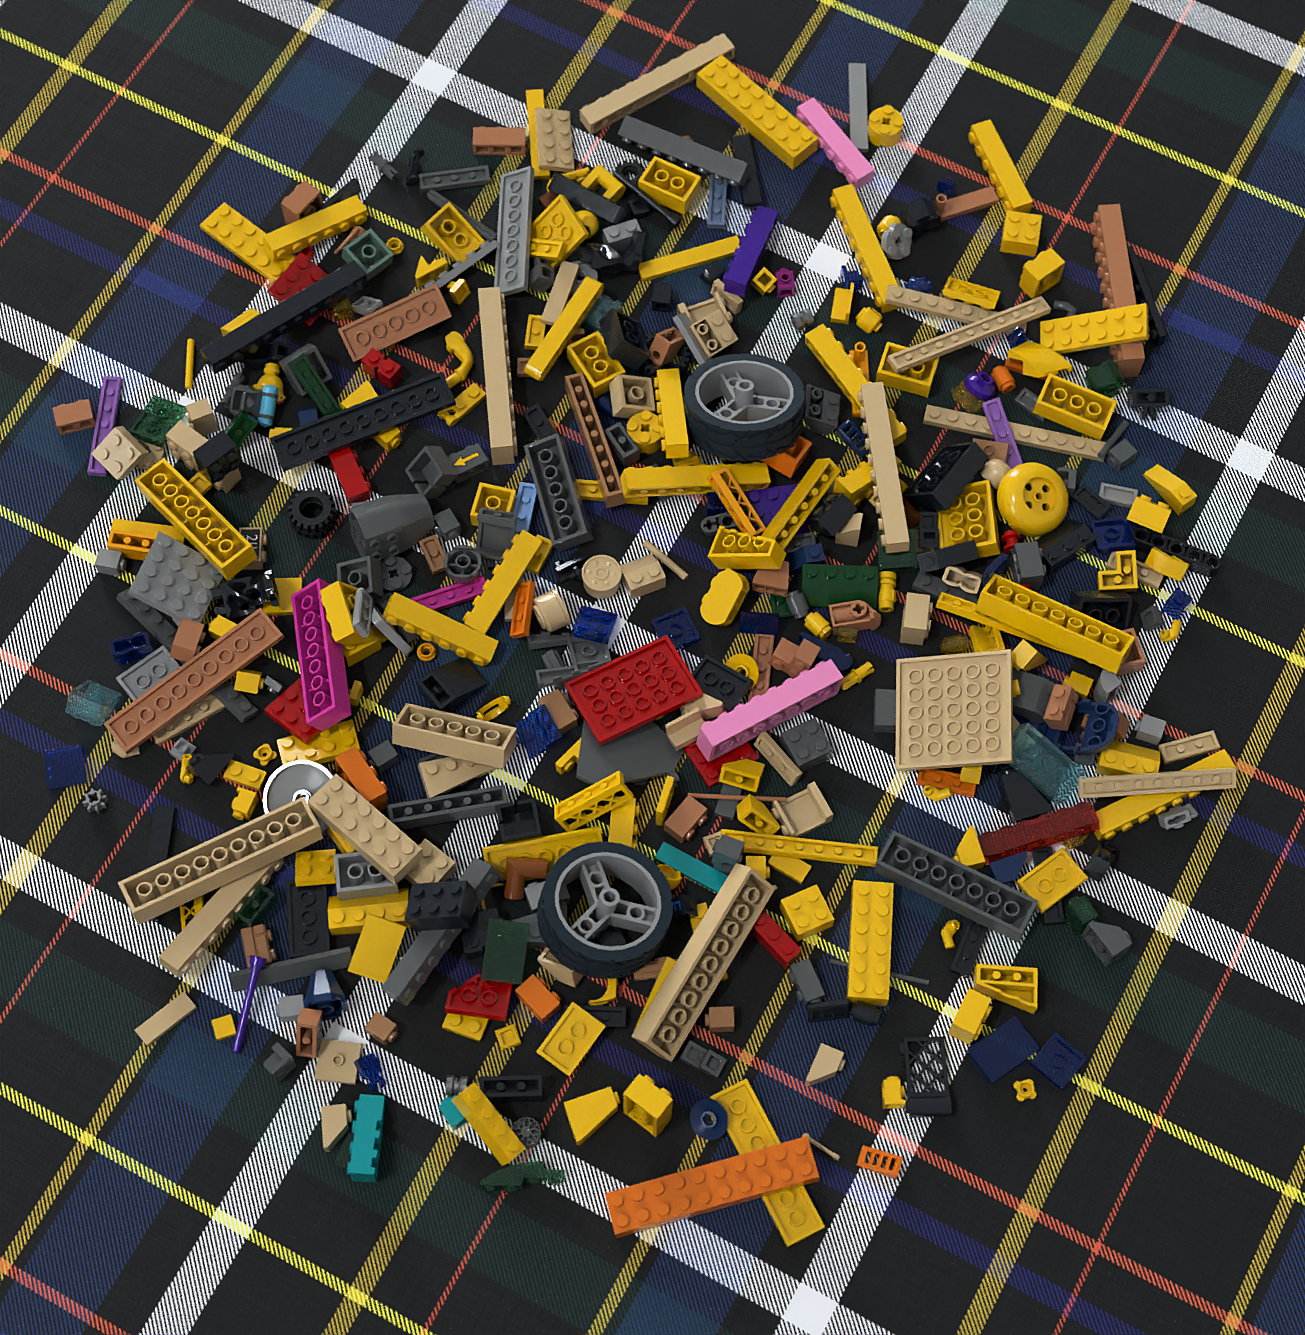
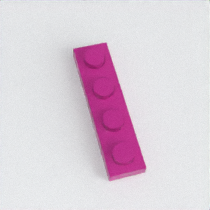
M481 575L470 583H456L413 597L411 600L434 611H439L473 600L477 595L481 596L484 592L482 587L485 584V579Z

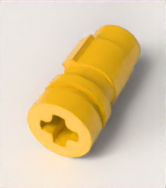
M882 571L878 573L879 611L881 612L894 611V603L896 602V591L894 590L896 587V573Z

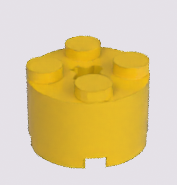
M885 105L874 110L870 114L868 122L869 141L878 147L879 145L885 146V148L895 146L900 141L904 124L902 115L891 105Z
M648 410L633 415L627 423V433L634 441V444L640 449V454L655 453L661 448V440H663V438H660V427L662 426L658 424V416Z

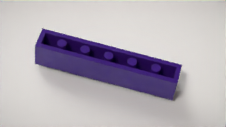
M758 205L756 212H752L750 217L751 223H747L744 231L745 236L740 238V247L735 249L734 261L730 260L729 272H725L722 283L725 284V292L742 297L745 296L777 224L778 211Z

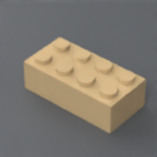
M180 420L165 435L168 441L167 445L171 449L170 453L176 460L181 459L190 470L194 469L200 472L193 451L208 440ZM237 468L229 472L221 481L214 483V488L219 491L222 490L227 494L241 479L239 469Z

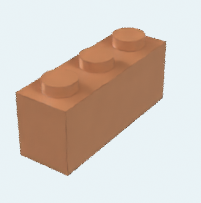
M473 127V154L526 155V128Z

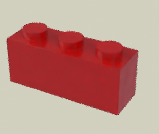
M346 447L328 454L330 463L350 507L352 506L351 503L364 502L371 499L370 492L372 488L369 481H365L363 478L365 472L363 467L357 464L359 460L356 452L351 451L350 447Z
M762 910L750 933L787 969L801 956L802 949Z

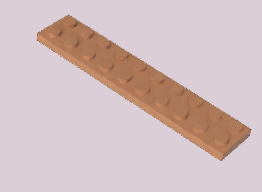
M260 607L104 723L105 727L126 754H129L235 675L238 670H242L284 638L283 634Z

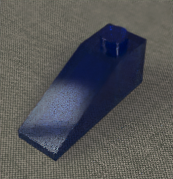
M803 631L799 634L798 641L800 644L803 639H806L821 648L814 660L817 664L831 659L843 677L851 672L853 660L848 653L845 654L842 649Z

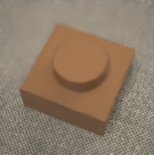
M517 358V377H530L524 373L525 366L530 358Z

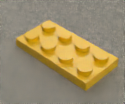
M352 719L336 723L328 729L321 731L307 745L294 735L277 740L283 765L295 760H308L319 764L335 760L336 756L354 746L358 751H361Z

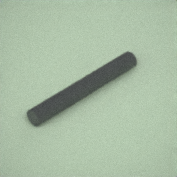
M1123 420L1100 450L1098 453L1100 459H1104L1128 427V421Z

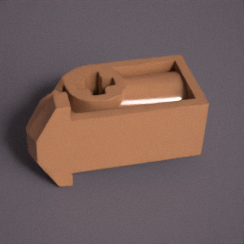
M855 600L829 605L833 635L871 629L872 631L881 624V615L864 601Z

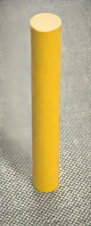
M194 339L187 340L185 389L188 390L192 389Z

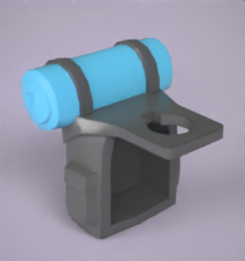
M250 385L233 387L230 413L236 416L241 409L257 419L259 425L263 427L272 426L275 418L278 388L274 385H265L262 390H255Z

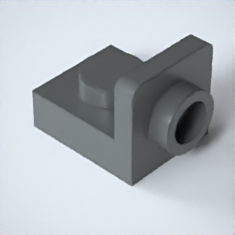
M1059 467L1057 474L1065 483L1068 497L1071 498L1075 491L1077 469Z

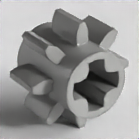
M91 788L88 794L84 793L86 800L82 804L84 807H87L89 813L97 811L99 814L100 810L107 808L104 801H107L108 798L106 795H103L102 789L94 791Z

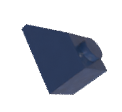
M822 543L802 546L785 556L784 561L789 562V575L800 574L802 564H825Z
M1024 851L989 863L987 871L990 878L1012 888L1028 855L1027 852Z

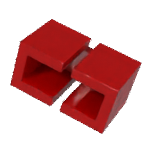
M371 348L361 360L363 372L374 379L378 378L380 383L390 389H393L403 378L401 365L390 358L386 359L385 355L374 348Z

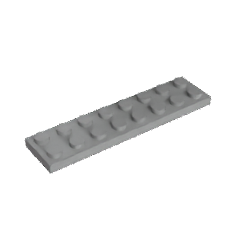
M531 166L501 175L497 244L499 246L496 247L494 287H500V294H504V296L528 290L534 169Z

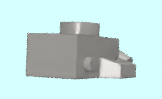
M1189 803L1185 806L1178 805L1170 808L1168 812L1157 816L1160 826L1167 830L1172 827L1174 829L1183 827L1184 823L1191 821L1192 818H1196L1198 813Z

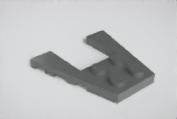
M529 631V636H526L529 650L567 645L572 666L535 670L538 689L576 678L612 661L604 634L580 633V636H570L569 633L550 635V632L531 634V631Z

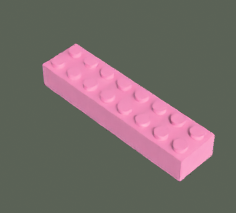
M831 659L826 662L821 661L813 669L802 671L796 678H788L782 685L771 687L761 696H754L750 702L746 704L741 703L733 711L720 714L716 720L703 723L699 730L696 745L706 760L710 762L754 739L763 731L767 732L838 694L844 677Z

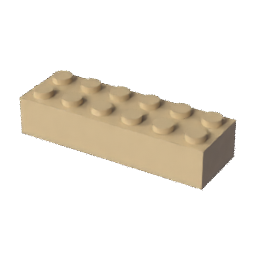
M406 703L392 725V744L504 769L516 748L517 728L408 703Z
M337 774L308 800L309 808L318 818L394 885L424 858L421 847Z

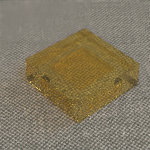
M839 627L837 641L855 643L858 629Z

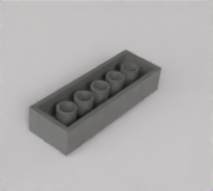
M556 433L525 445V453L552 546L558 552L593 540L563 438Z

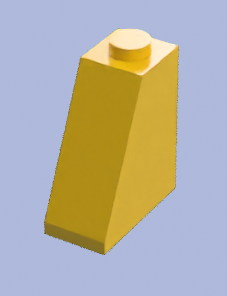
M611 1086L564 1102V1108L577 1146L585 1142L618 1111L617 1104L620 1103L617 1091L613 1092Z

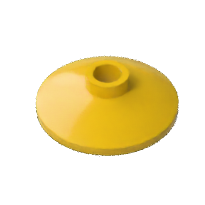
M736 654L727 660L726 666L741 674L743 670L746 671L745 676L753 680L754 683L749 689L751 690L759 678V667L756 661L747 654Z

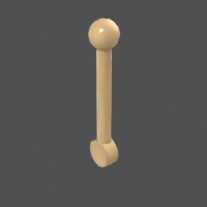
M808 1133L802 1135V1137L807 1136L809 1142L829 1154L833 1159L837 1161L840 1159L838 1154L833 1153L810 1138Z

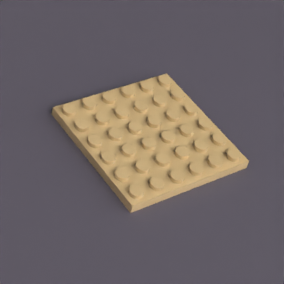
M1011 649L896 660L895 769L897 771L1013 763V674Z

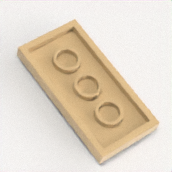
M536 107L534 113L539 169L559 172L574 171L570 111Z

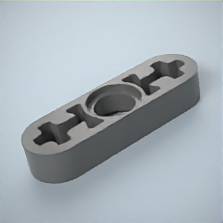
M742 508L743 512L748 515V509ZM729 512L706 517L701 522V529L707 536L717 534L719 528L717 521H719L720 526H724L729 530L739 528L734 520L729 526L723 525L724 519L732 518ZM709 523L713 525L710 530L707 528Z

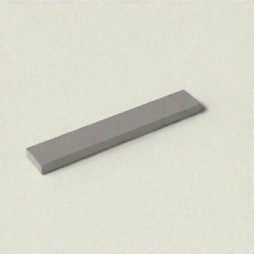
M849 63L850 141L860 152H868L866 63Z

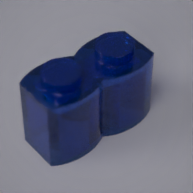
M138 632L129 638L120 637L110 642L112 655L116 663L120 665L128 664L135 659H144L154 652L147 632Z

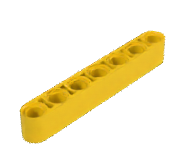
M589 276L583 280L526 364L524 369L526 375L540 382L545 378L601 295L604 288L603 283Z

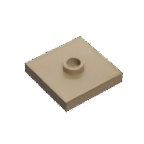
M321 1039L314 1079L316 1081L356 1085L362 1043Z

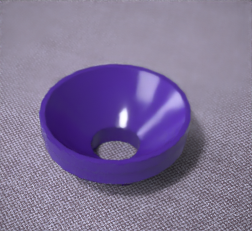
M972 372L964 379L966 389L975 397L982 400H990L996 390L994 380L986 372Z

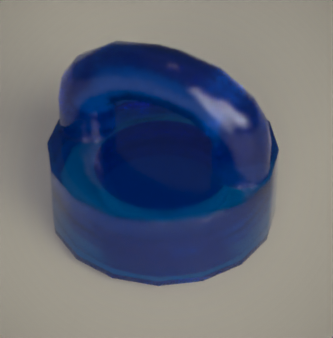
M943 177L938 181L937 190L940 194L949 195L954 191L955 182L952 178Z

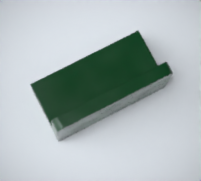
M240 409L224 432L239 449L258 424V420Z

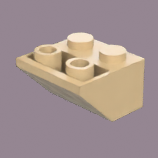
M717 309L689 327L708 358L738 340L720 309Z

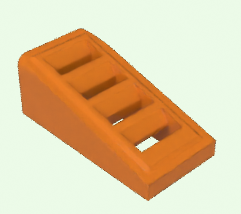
M863 1145L856 1166L896 1180L903 1157ZM870 1153L869 1162L864 1163L866 1154ZM875 1155L879 1156L876 1166L872 1165ZM883 1158L887 1159L885 1167L881 1168ZM891 1161L895 1162L893 1170H888Z

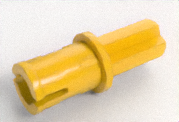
M866 662L856 670L852 669L851 673L843 678L840 686L841 689L846 690L855 683H860L863 678L873 673L874 668L870 669L873 667L872 664Z

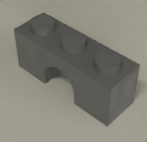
M722 834L720 840L716 839L712 848L713 858L711 863L714 864L713 868L729 876L736 863L742 864V853L745 843Z

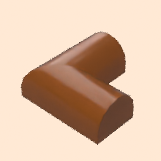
M507 857L505 880L507 882L504 887V897L512 900L523 899L525 878L546 879L547 859Z

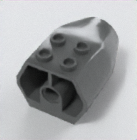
M423 494L388 495L348 508L350 533L361 558L372 556L381 560L395 556L414 546L434 529L433 514Z

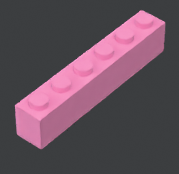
M814 97L797 106L796 119L819 138L818 147L825 151L828 159L835 163L838 171L845 175L849 184H853L858 189L874 179L875 169Z

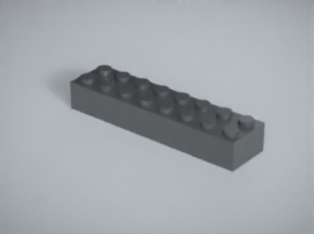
M894 830L875 864V873L1018 943L1038 904V900Z

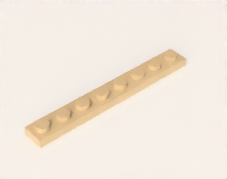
M891 284L887 287L885 303L966 324H971L999 313ZM1027 322L1001 333L1023 338Z
M1234 767L1078 778V797L1080 799L1236 788V768Z

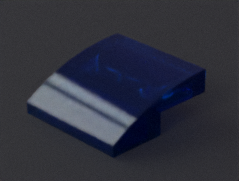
M545 704L529 712V716L513 725V727L517 728V734L531 759L537 757L563 738Z
M83 744L43 751L48 790L88 783Z

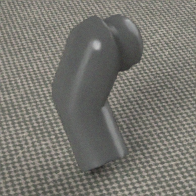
M1054 301L1053 310L1067 311V317L1075 316L1076 312H1078L1077 308L1069 302Z

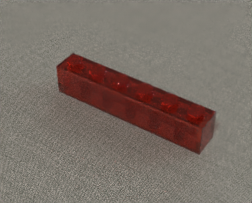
M1089 801L1080 802L1070 808H1061L1051 814H1042L1032 820H1023L1016 825L1003 826L1000 830L984 832L977 836L985 858V864L989 865L991 862L1024 851L1031 852L1098 831L1100 826L1093 804Z

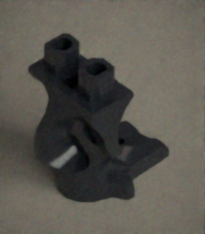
M633 231L630 245L622 254H618L612 247L606 244L586 243V248L577 246L575 257L579 258L580 262L586 263L590 268L601 273L617 274L621 271L635 273L643 259L642 249L646 232Z
M267 570L262 580L251 585L252 577L250 576L222 582L220 587L211 590L214 601L221 599L224 601L223 606L215 607L216 616L227 617L231 621L254 613L256 607L264 603H271V606L274 607L280 606L279 592L272 570ZM246 584V588L243 590L237 589L238 585ZM258 592L260 598L257 600L251 597L252 593ZM244 603L248 604L249 608L242 610L241 605Z

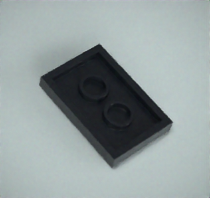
M708 655L703 657L692 672L703 693L723 702L725 710L728 712L733 711L754 684L753 680Z

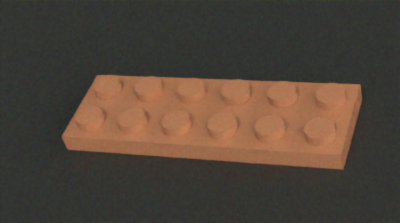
M437 283L338 328V331L353 362L364 358L371 348L379 351L452 317Z

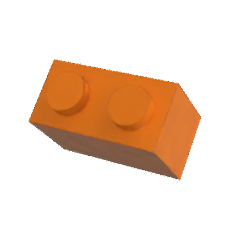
M533 974L515 990V994L532 1014L544 1024L561 1009V999L554 991L550 992L546 988L547 984L541 977L536 978Z

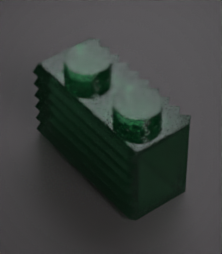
M260 884L235 914L238 922L246 928L260 925V922H263L262 919L268 916L267 913H270L275 903H278L277 898L271 890Z
M1085 895L1080 898L1078 896L1068 901L1069 905L1065 907L1064 919H1066L1065 922H1068L1070 928L1073 929L1072 932H1075L1074 935L1084 932L1088 923L1091 921L1095 922L1098 917L1097 912Z

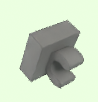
M181 737L169 753L182 762V755L191 754L193 756L198 749Z

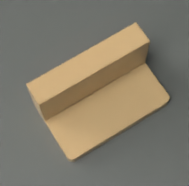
M696 708L665 725L667 738L676 751L697 740L700 727L705 723L701 716V710Z

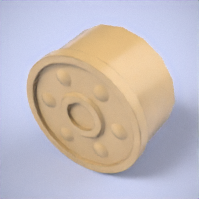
M596 555L585 562L582 568V579L584 588L589 595L598 599H605L613 596L619 590L622 572L619 563L614 558L607 555Z
M554 588L534 599L532 608L543 629L553 632L565 625L571 624L568 611Z

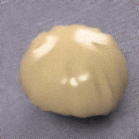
M990 459L986 462L980 475L985 480H990L991 485L998 490L1001 479L1011 468L1001 459Z

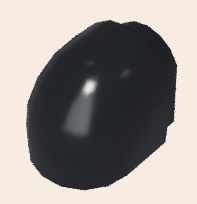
M716 262L703 271L700 278L706 284L713 285L716 279L723 280L725 271Z

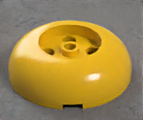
M1023 463L1013 467L1003 476L997 490V504L1002 518L1007 520L1013 530L1022 535L1037 537L1050 533L1062 523L1068 510L1069 497L1065 483L1053 469L1040 463ZM1025 486H1031V490L1027 491ZM1043 486L1046 488V493L1042 490Z

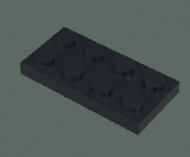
M295 880L286 881L290 959L331 951L327 884L296 887Z

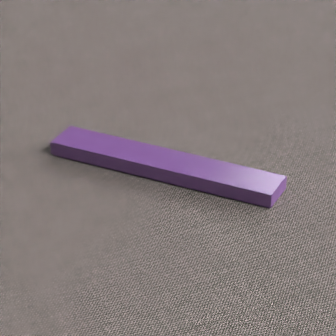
M103 377L91 453L115 428L123 383L122 377ZM90 453L88 475L107 476L108 470Z

